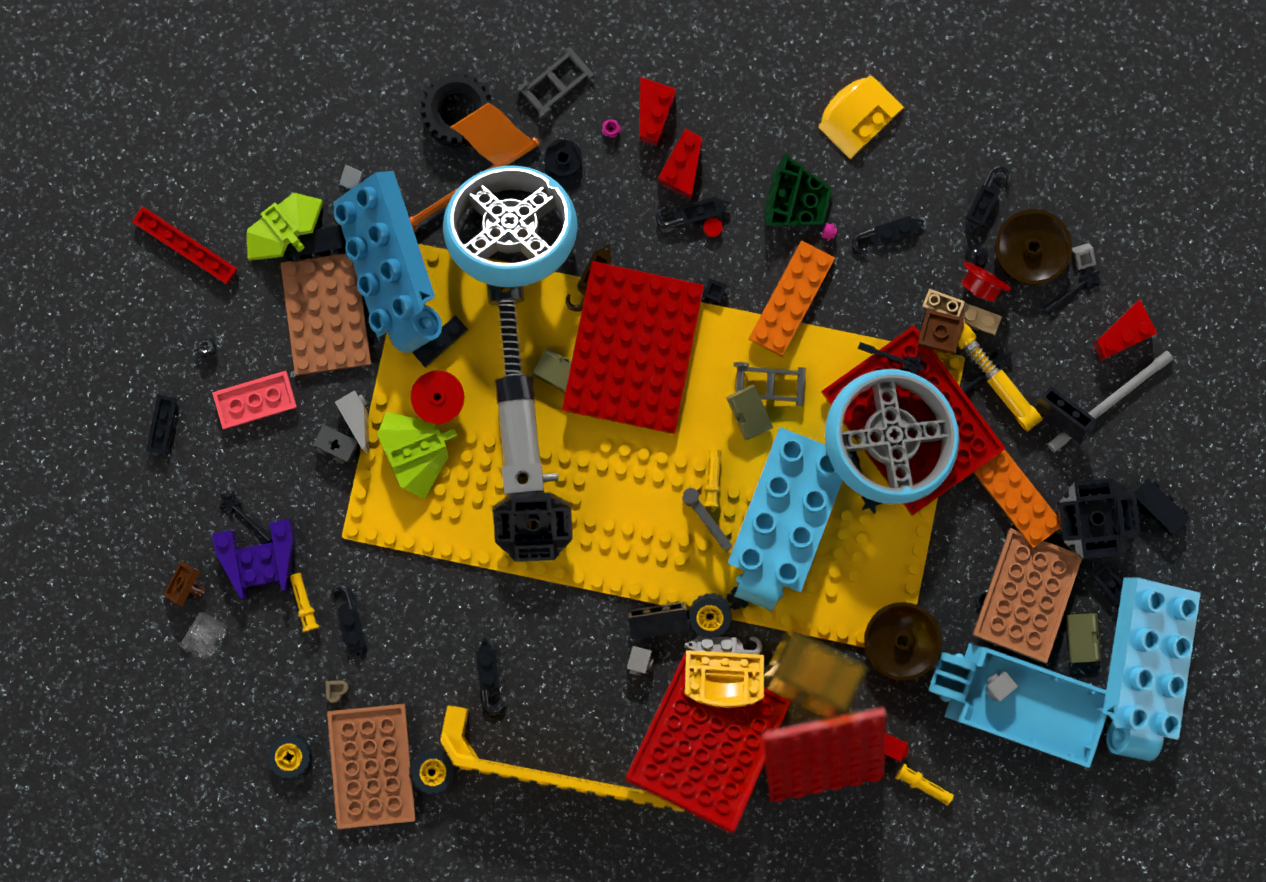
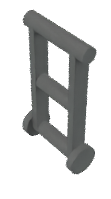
M570 47L564 51L566 54L530 84L524 82L516 89V93L518 95L522 93L540 113L538 115L540 120L544 119L551 112V106L585 78L590 80L594 76L592 71ZM570 58L583 74L569 86L565 87L553 71ZM548 77L560 93L543 106L530 90Z
M734 362L733 367L737 368L736 392L744 388V372L767 373L766 395H759L761 400L796 402V406H804L806 368L799 367L798 371L749 367V363ZM775 374L798 376L796 397L774 396Z
M694 488L686 489L682 497L683 503L694 509L723 551H730L732 544L698 500V491Z

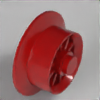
M964 262L963 265L968 272L961 284L970 290L974 296L995 302L1001 290H1011L1008 284L992 273L972 263Z
M434 370L423 374L416 380L411 390L410 399L413 410L422 420L432 424H443L453 420L460 413L464 405L465 395L460 381L454 375L446 371Z

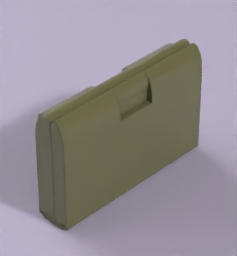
M546 348L532 375L565 392L571 360Z
M754 384L726 397L745 440L773 428Z
M1097 613L1066 615L1069 663L1101 661Z

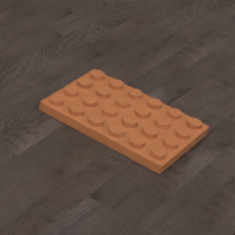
M347 254L304 259L303 261L293 263L292 261L282 262L281 271L295 375L371 365L363 296L358 291V277L353 262L348 258Z
M1010 528L972 636L1046 664L1082 559L1074 552L1046 541H1042L1032 548L1020 531Z
M405 704L328 711L337 829L416 821L413 785L409 778L411 762Z

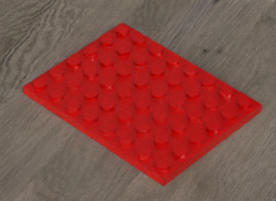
M592 261L561 411L675 434L704 285Z
M915 325L882 347L880 351L907 360V355L912 359L921 356L919 364L924 367V370H916L915 374L933 384L949 402L958 425L959 446L955 463L942 484L921 499L902 503L911 516L1006 449L936 353L931 349L917 346L920 332ZM873 354L826 387L821 393L832 406L842 389L851 381L864 374L883 369H896L910 372V370L902 369L905 364ZM895 386L899 409L911 414L917 423L937 421L933 412L923 400L912 392ZM872 387L860 393L849 404L843 418V423L849 431L865 429L868 419L876 412ZM882 394V399L885 402H889V398ZM886 413V419L892 421V416ZM926 428L927 434L932 436V430ZM908 430V436L914 438L913 432ZM890 433V438L893 437V439H895V435H892V433ZM870 435L871 441L877 443V438L874 435ZM941 441L920 443L916 454L908 460L912 486L924 480L935 468L941 452ZM863 450L889 485L886 465L875 460L867 450ZM892 451V456L898 460V453ZM896 470V476L902 479V473Z
M685 652L624 780L733 834L765 762L763 733L780 728L791 701L764 688V698L747 706L725 708L700 703L685 695Z
M884 708L764 732L763 740L770 802H782L786 798H801L805 794H820L824 790H839L843 786H858L862 782H877L884 778L886 720Z

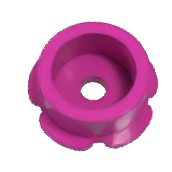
M607 120L602 125V132L605 136L614 138L620 133L621 127L616 120Z
M826 223L824 226L822 238H826L827 241L830 238L834 239L837 228L834 227V223Z

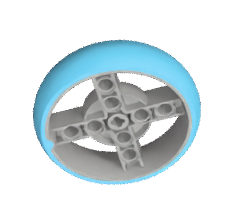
M522 166L495 167L482 171L468 179L456 190L450 199L443 220L444 241L455 263L474 279L498 287L525 286L548 277L565 262L574 246L577 235V216L573 203L566 191L548 175ZM504 190H522L533 194L524 201L515 199L500 201L492 193ZM472 206L483 216L482 232L463 245L458 236V224L465 211ZM556 207L563 220V229L557 241L550 247L537 235L539 230L538 220ZM497 251L504 253L521 251L529 260L504 264L491 262L486 259Z
M883 369L864 374L851 381L842 389L828 413L825 441L828 456L835 471L852 490L876 502L899 504L921 499L942 484L950 473L957 457L959 432L956 417L949 402L933 384L907 371ZM895 386L906 389L923 400L933 412L937 421L917 423L911 414L899 409ZM872 387L876 412L868 419L865 429L842 432L843 418L849 404L860 393ZM882 394L889 398V402H885L882 399ZM886 413L892 416V421L886 419ZM926 428L932 430V436L927 434ZM908 430L913 432L914 438L908 436ZM889 434L895 435V439L893 437L890 438ZM870 435H874L877 438V443L871 441ZM851 437L858 439V445L852 443ZM941 441V452L935 468L924 480L912 486L908 460L916 454L920 443ZM867 450L875 460L885 464L889 487L878 485L862 475L850 461L846 452ZM892 451L898 453V460L892 456ZM896 470L902 473V479L896 476Z

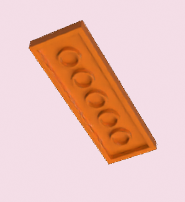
M801 240L748 340L783 357L835 257Z
M1003 450L973 472L1032 548L1060 529L1059 517L1006 450Z

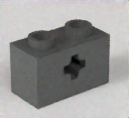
M323 424L313 445L317 447V452L325 456L329 453L334 456L333 460L344 464V462L350 464L359 443ZM338 441V445H340L339 449H334L331 445L332 443H337Z

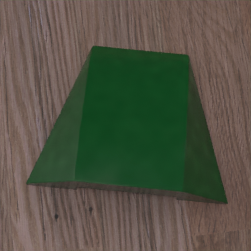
M784 153L773 173L764 207L766 226L824 224L832 187L816 175H812L803 168L804 166L796 163L788 154Z

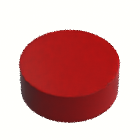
M717 218L707 219L703 226L704 233L712 238L719 236L722 232L721 221Z

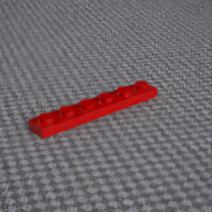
M143 206L132 221L135 225L226 285H228L238 270Z

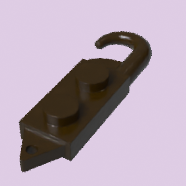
M610 244L598 251L595 250L577 284L578 291L584 297L591 262L595 261L610 265L612 261ZM568 294L566 297L567 307L575 312L582 311L584 297L579 305H573L570 302L571 295Z

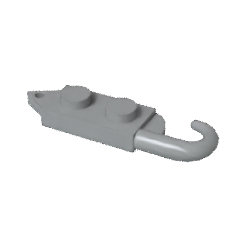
M697 636L696 639L685 643V647L691 651L760 655L763 648L762 642L756 637L749 638L757 644L755 650H744L742 642L734 637L704 638Z

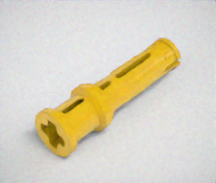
M709 449L707 485L704 487L705 501L702 503L706 508H719L718 493L721 492V488L718 485L722 450Z
M301 573L290 575L289 578L299 608L298 617L301 618L303 624V633L318 629L319 624H316L313 614L315 610L309 604Z
M905 763L899 768L895 777L897 780L905 781L910 784L911 788H918L947 806L952 801L953 794L926 780L919 771L915 772L909 769Z

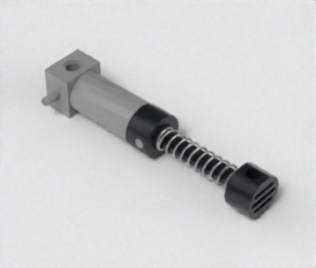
M486 284L488 304L496 305L500 310L497 312L500 314L498 321H501V326L498 328L502 331V334L499 335L502 336L500 343H503L501 351L504 352V356H502L504 363L502 365H505V371L503 373H506L503 378L495 380L504 467H502L504 494L507 497L510 494L529 493L531 491L534 493H545L544 482L558 481L559 479L557 473L543 474L539 454L533 377L524 376V373L521 372L523 365L520 364L522 358L519 357V354L522 351L519 349L521 343L518 342L520 336L517 334L520 329L516 326L519 321L516 320L518 314L515 312L517 306L514 304L525 300L523 286L498 287ZM504 288L510 289L506 293L501 292ZM521 477L529 478L526 484L519 483Z

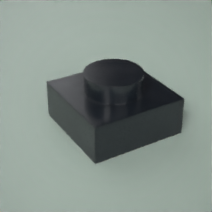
M710 278L702 297L720 304L727 285Z

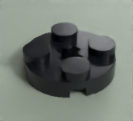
M565 139L555 140L547 147L544 157L545 165L548 171L558 178L570 177L582 165L581 150L572 141ZM560 154L568 155L567 162L558 161Z

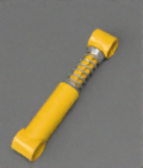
M964 323L957 347L961 350L964 348L966 353L969 352V356L973 357L972 360L976 361L975 364H978L979 368H982V372L986 373L985 376L988 378L987 382L1015 415L1018 423L1025 431H1030L1043 420L1041 415L1028 403L1004 371L995 368L996 365L992 364V360H989V356L985 355L986 352L983 353L982 348H979V344L974 340L976 339L975 333Z

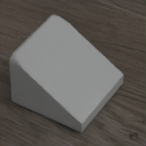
M345 165L339 185L352 189L361 183L364 174L362 171Z
M1089 243L1072 248V255L1078 270L1096 265L1094 249Z

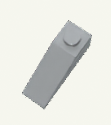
M354 390L335 403L360 447L367 454L369 453L368 411L365 407L367 402L362 394L358 395Z

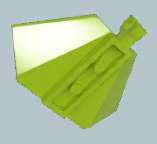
M292 193L280 204L274 203L261 213L262 218L247 230V259L253 261L283 257L289 243H292L298 252L305 247L297 237L313 233L323 201L318 198Z
M386 412L377 433L399 486L425 499L449 458L445 441L456 438L455 429L441 434L435 424L428 423L422 419Z

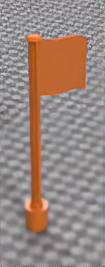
M490 103L485 104L450 127L464 136L478 153L494 164L488 169L508 166L535 147L540 146L537 138H529L517 129L502 111ZM457 189L416 216L409 218L414 233L417 231L416 227L420 222L448 205Z

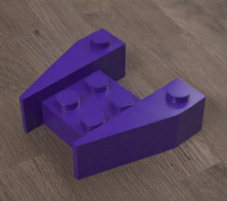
M285 519L270 522L273 542L238 549L235 531L229 530L212 534L215 553L241 599H247L245 588L279 581L281 590L288 591L295 544L292 520Z

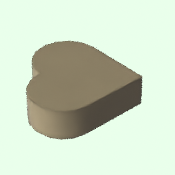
M325 681L326 699L330 703L340 701L341 696L345 695L349 690V686L345 681Z

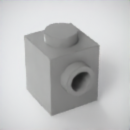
M636 646L632 647L627 669H630L629 673L641 676V673H646V670L650 671L653 659H650V650Z
M1003 671L999 675L995 673L987 680L986 688L988 690L986 693L993 701L995 699L1001 701L1018 686Z

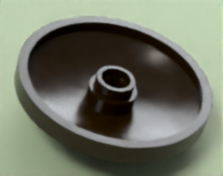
M1028 209L1012 215L1001 226L995 240V255L1001 269L1014 281L1031 286L1042 285L1056 279L1066 269L1072 255V240L1067 227L1058 217L1044 210Z
M898 602L881 608L873 615L866 627L864 646L868 659L880 673L895 680H912L923 676L935 666L942 652L943 637L937 620L928 610L914 603Z

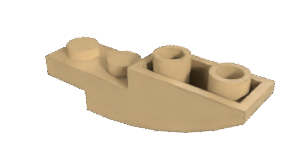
M929 289L922 306L925 309L964 318V323L971 329H979L993 335L996 334L1002 319L1000 315L966 304L963 300Z

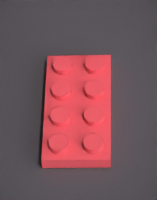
M287 371L212 392L223 430L297 408Z

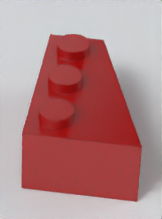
M640 77L639 141L657 147L676 95V89Z
M685 128L658 177V183L690 200L692 198L702 143L701 136Z
M1139 299L1093 343L1101 361L1157 334L1141 300Z

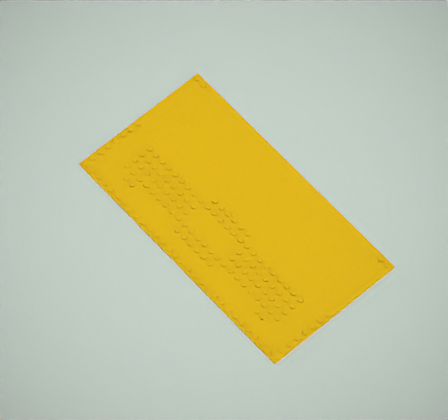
M418 244L435 297L425 303V305L433 308L438 313L442 326L456 315L469 331L426 368L413 355V352L403 353L392 344L387 332L368 415L369 453L365 454L361 448L342 537L347 540L658 605L685 602L687 611H690L694 600L706 593H714L726 599L727 594H732L731 590L734 587H738L736 577L739 574H743L744 571L729 565L728 561L779 427L826 445L825 427L831 405L822 395L821 391L873 355L857 349L860 342L880 350L891 341L800 323L783 357L748 340L761 314L701 302L675 434H669L561 411L565 392L532 375V372L546 348L572 361L582 311L575 312L570 310L566 305V297L570 294L571 304H580L584 297L577 289V284L581 277L554 272L538 282L523 286L525 300L514 304L517 306L515 310L518 314L516 320L519 321L516 326L520 329L517 334L520 336L518 342L521 343L519 349L522 351L519 354V357L522 358L520 364L523 365L521 372L524 373V376L533 377L539 454L543 474L557 473L559 479L558 481L544 482L545 492L554 493L556 496L571 503L573 539L555 560L515 562L507 552L495 543L493 506L506 498L503 484L502 467H504L495 386V380L506 375V373H503L505 365H502L504 363V358H502L504 352L501 351L503 343H500L502 336L499 335L502 334V331L498 328L501 326V321H498L500 314L497 313L500 310L498 306L488 304L486 283L480 282L464 272L455 263L448 250ZM490 258L486 259L491 262L509 264V262H504L500 260ZM504 288L501 292L506 293L510 289ZM933 350L960 386L965 358L960 355H951ZM734 362L749 363V367L793 371H798L799 367L806 368L804 406H796V402L761 400L773 428L745 440L726 397L736 392L737 368L733 367ZM434 370H441L451 373L460 381L464 389L465 400L462 410L453 420L443 424H435L441 434L455 429L457 436L452 440L445 441L449 458L425 499H422L399 486L377 433L386 412L421 419L411 405L412 387L423 374ZM744 372V388L754 384L759 395H766L767 373ZM775 374L774 396L796 397L798 376ZM842 423V432L849 431L844 423ZM851 437L852 443L858 445L855 438ZM709 449L722 450L718 485L721 488V492L718 493L719 508H704L732 544V548L728 552L723 551L691 506L685 505L682 501L684 491L688 488H694L699 493L698 500L701 504L704 503V487L707 485ZM863 450L856 451L863 475L878 485L889 487ZM521 477L519 483L526 484L529 478ZM842 481L801 592L783 586L784 596L777 601L773 611L748 602L746 608L741 606L740 609L736 610L731 608V620L865 648L864 636L866 627L877 611L889 604L898 602L918 603L938 498L913 516L909 514L902 503H882L876 506V513L873 514L869 508L861 510L865 504L861 499L862 495L852 490Z

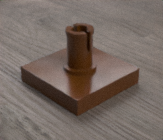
M927 309L917 346L955 355L964 318Z
M181 561L163 596L182 607L189 594L201 598L205 588L195 584L200 571Z

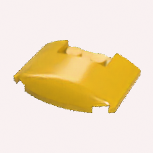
M868 76L867 78L852 82L837 93L826 107L822 121L819 123V129L851 160L904 107L873 76Z
M686 650L685 695L706 705L725 708L747 706L764 698V655Z

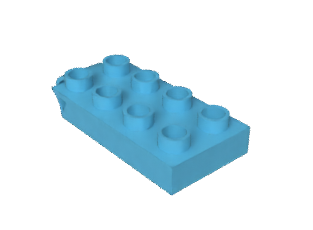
M779 427L728 561L729 565L744 570L743 574H739L736 577L738 587L735 597L773 611L777 601L784 596L783 586L801 592L843 481L830 461L825 444ZM847 453L849 459H851L852 455Z
M1141 578L1123 579L1103 709L1104 714L1109 715L1113 720L1107 732V746L1112 753L1150 761L1159 755L1164 737L1179 740L1201 593Z
M970 643L965 657L960 653L951 655L941 652L928 690L939 695L942 701L949 702L944 716L946 718L1090 768L1107 714L1103 712L1106 690ZM1005 671L1018 687L1003 700L997 701L995 699L993 701L986 693L988 690L986 688L987 680L995 673L999 675Z

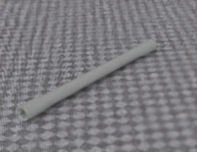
M1168 351L1162 353L1149 366L1088 414L1097 419L1151 375L1173 360V356ZM1063 432L1047 445L1055 453L1068 443L1071 437Z

